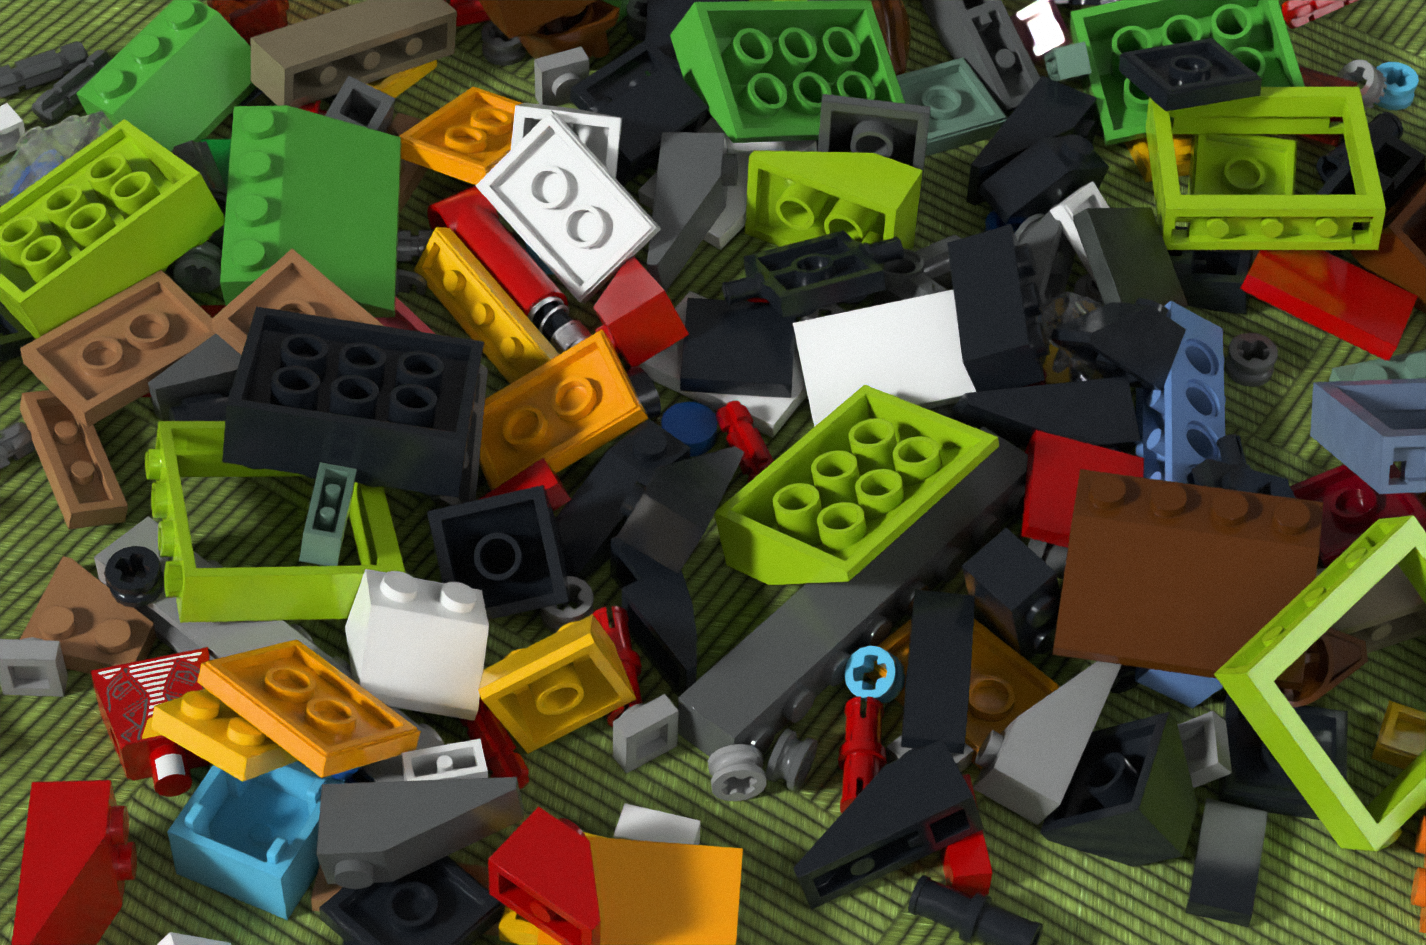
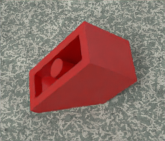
M634 256L624 262L593 306L603 324L595 329V332L602 329L610 339L617 355L620 353L631 368L639 366L689 335L665 290Z
M538 806L488 858L489 894L562 945H600L601 920L590 841L575 823L565 818L557 819Z

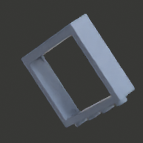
M1426 378L1313 382L1310 436L1379 494L1426 492ZM1395 461H1401L1400 478H1389L1390 465H1393Z

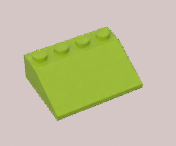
M124 119L0 207V302L37 339L160 270L165 272L171 263L190 249L208 241L212 233L225 224V216L200 172Z
M864 384L715 511L714 516L726 565L768 585L849 582L999 447V439L997 436Z

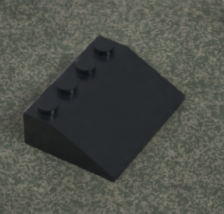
M256 306L226 406L222 462L243 465L250 469H270L297 473L309 478L317 477L319 464L322 462L357 469L355 482L365 486H383L416 491L428 496L443 495L458 498L484 342Z

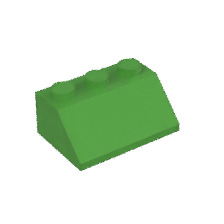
M173 0L76 94L96 133L103 135L125 119L171 152L174 146L191 140L200 142L201 139H205L234 110V106H238L257 88L251 82V47L218 11L198 0Z

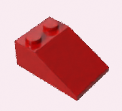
M111 780L31 783L11 945H97L122 908L125 880H135L137 851L135 842H128L129 816L127 806H117Z

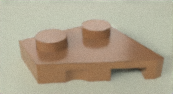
M63 556L20 640L34 637L43 640L60 641L66 669L91 674V670L146 660L157 637L154 623L134 607H126L118 603L112 596L109 587L72 558Z

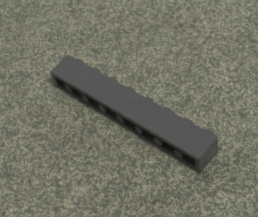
M981 427L979 430L998 437L999 447L849 582L805 584L678 697V734L709 757L718 749L734 744L754 746L763 755L772 744L775 735L790 721L793 723L800 721L812 707L814 699L829 685L837 686L845 679L846 663L854 652L866 646H878L888 637L891 628L904 615L912 616L915 589L932 591L942 580L945 582L951 581L959 573L965 559L978 547L983 548L996 537L1001 526L1014 514L1017 516L1023 514L1028 454L986 427Z

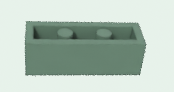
M1085 41L1054 48L1044 55L1048 78L1061 84L1080 80L1092 73Z
M320 462L303 532L299 561L323 566L338 565L357 469Z

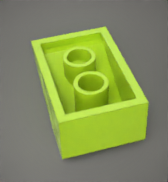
M753 151L749 156L745 234L782 247L844 230L853 240L868 244L897 236L901 240L904 249L912 250L915 241L923 170L876 153Z

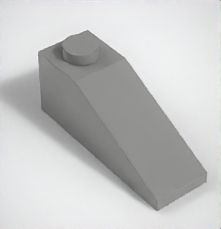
M1095 662L1019 715L1000 734L992 730L984 740L975 758V763L980 765L982 769L973 789L1038 825L1061 804L1121 664Z

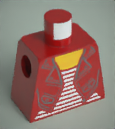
M208 647L91 670L99 711L126 778L135 781L153 777L155 791L161 796L173 797L187 792L193 784L190 769L211 764L151 729L155 705L182 697L190 691L205 689L197 680L201 663L210 661Z

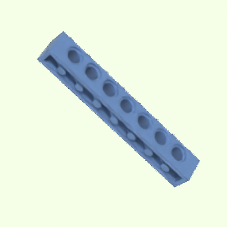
M1169 301L1164 306L1169 311L1167 317L1185 328L1186 331L1162 391L1136 388V420L1141 439L1136 444V456L1144 458L1143 478L1195 485L1192 468L1206 459L1222 462L1216 442L1225 436L1226 398L1224 395L1225 358L1223 355V328L1179 304ZM1136 667L1135 671L1136 682L1192 709L1215 692L1224 688L1216 678Z

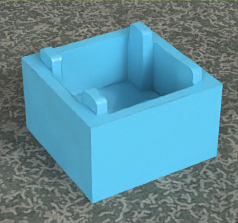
M299 761L244 782L213 765L167 831L176 874L288 920L316 877L320 866L316 854L322 784L345 783V780H336L331 776L321 778Z

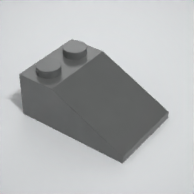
M823 94L818 152L876 153L923 170L920 189L921 198L931 107Z

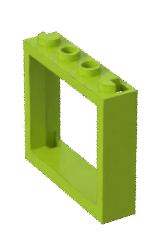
M1261 87L1260 96L1172 111L1163 110L1149 97L1146 135L1158 226L1167 250H1378L1386 206L1360 87ZM1342 117L1343 122H1330V118ZM1172 134H1343L1356 195H1181ZM1176 222H1188L1187 230L1172 229H1175ZM1353 222H1362L1363 230H1352Z
M158 421L156 448L145 451V473L147 480H156V482H153L151 490L153 518L163 519L158 524L159 557H169V561L165 563L164 570L165 594L167 598H176L180 623L348 619L365 569L386 573L390 571L406 573L384 487H369L357 482L354 484L349 517L361 565L196 568L180 477H292L304 475L270 469H250L243 465L222 462L225 421Z
M1414 515L1378 519L1214 673L1215 677L1341 849L1375 852L1385 849L1399 838L1402 832L1401 826L1416 811L1426 808V749L1365 808L1274 681L1395 565L1398 564L1426 604V532Z

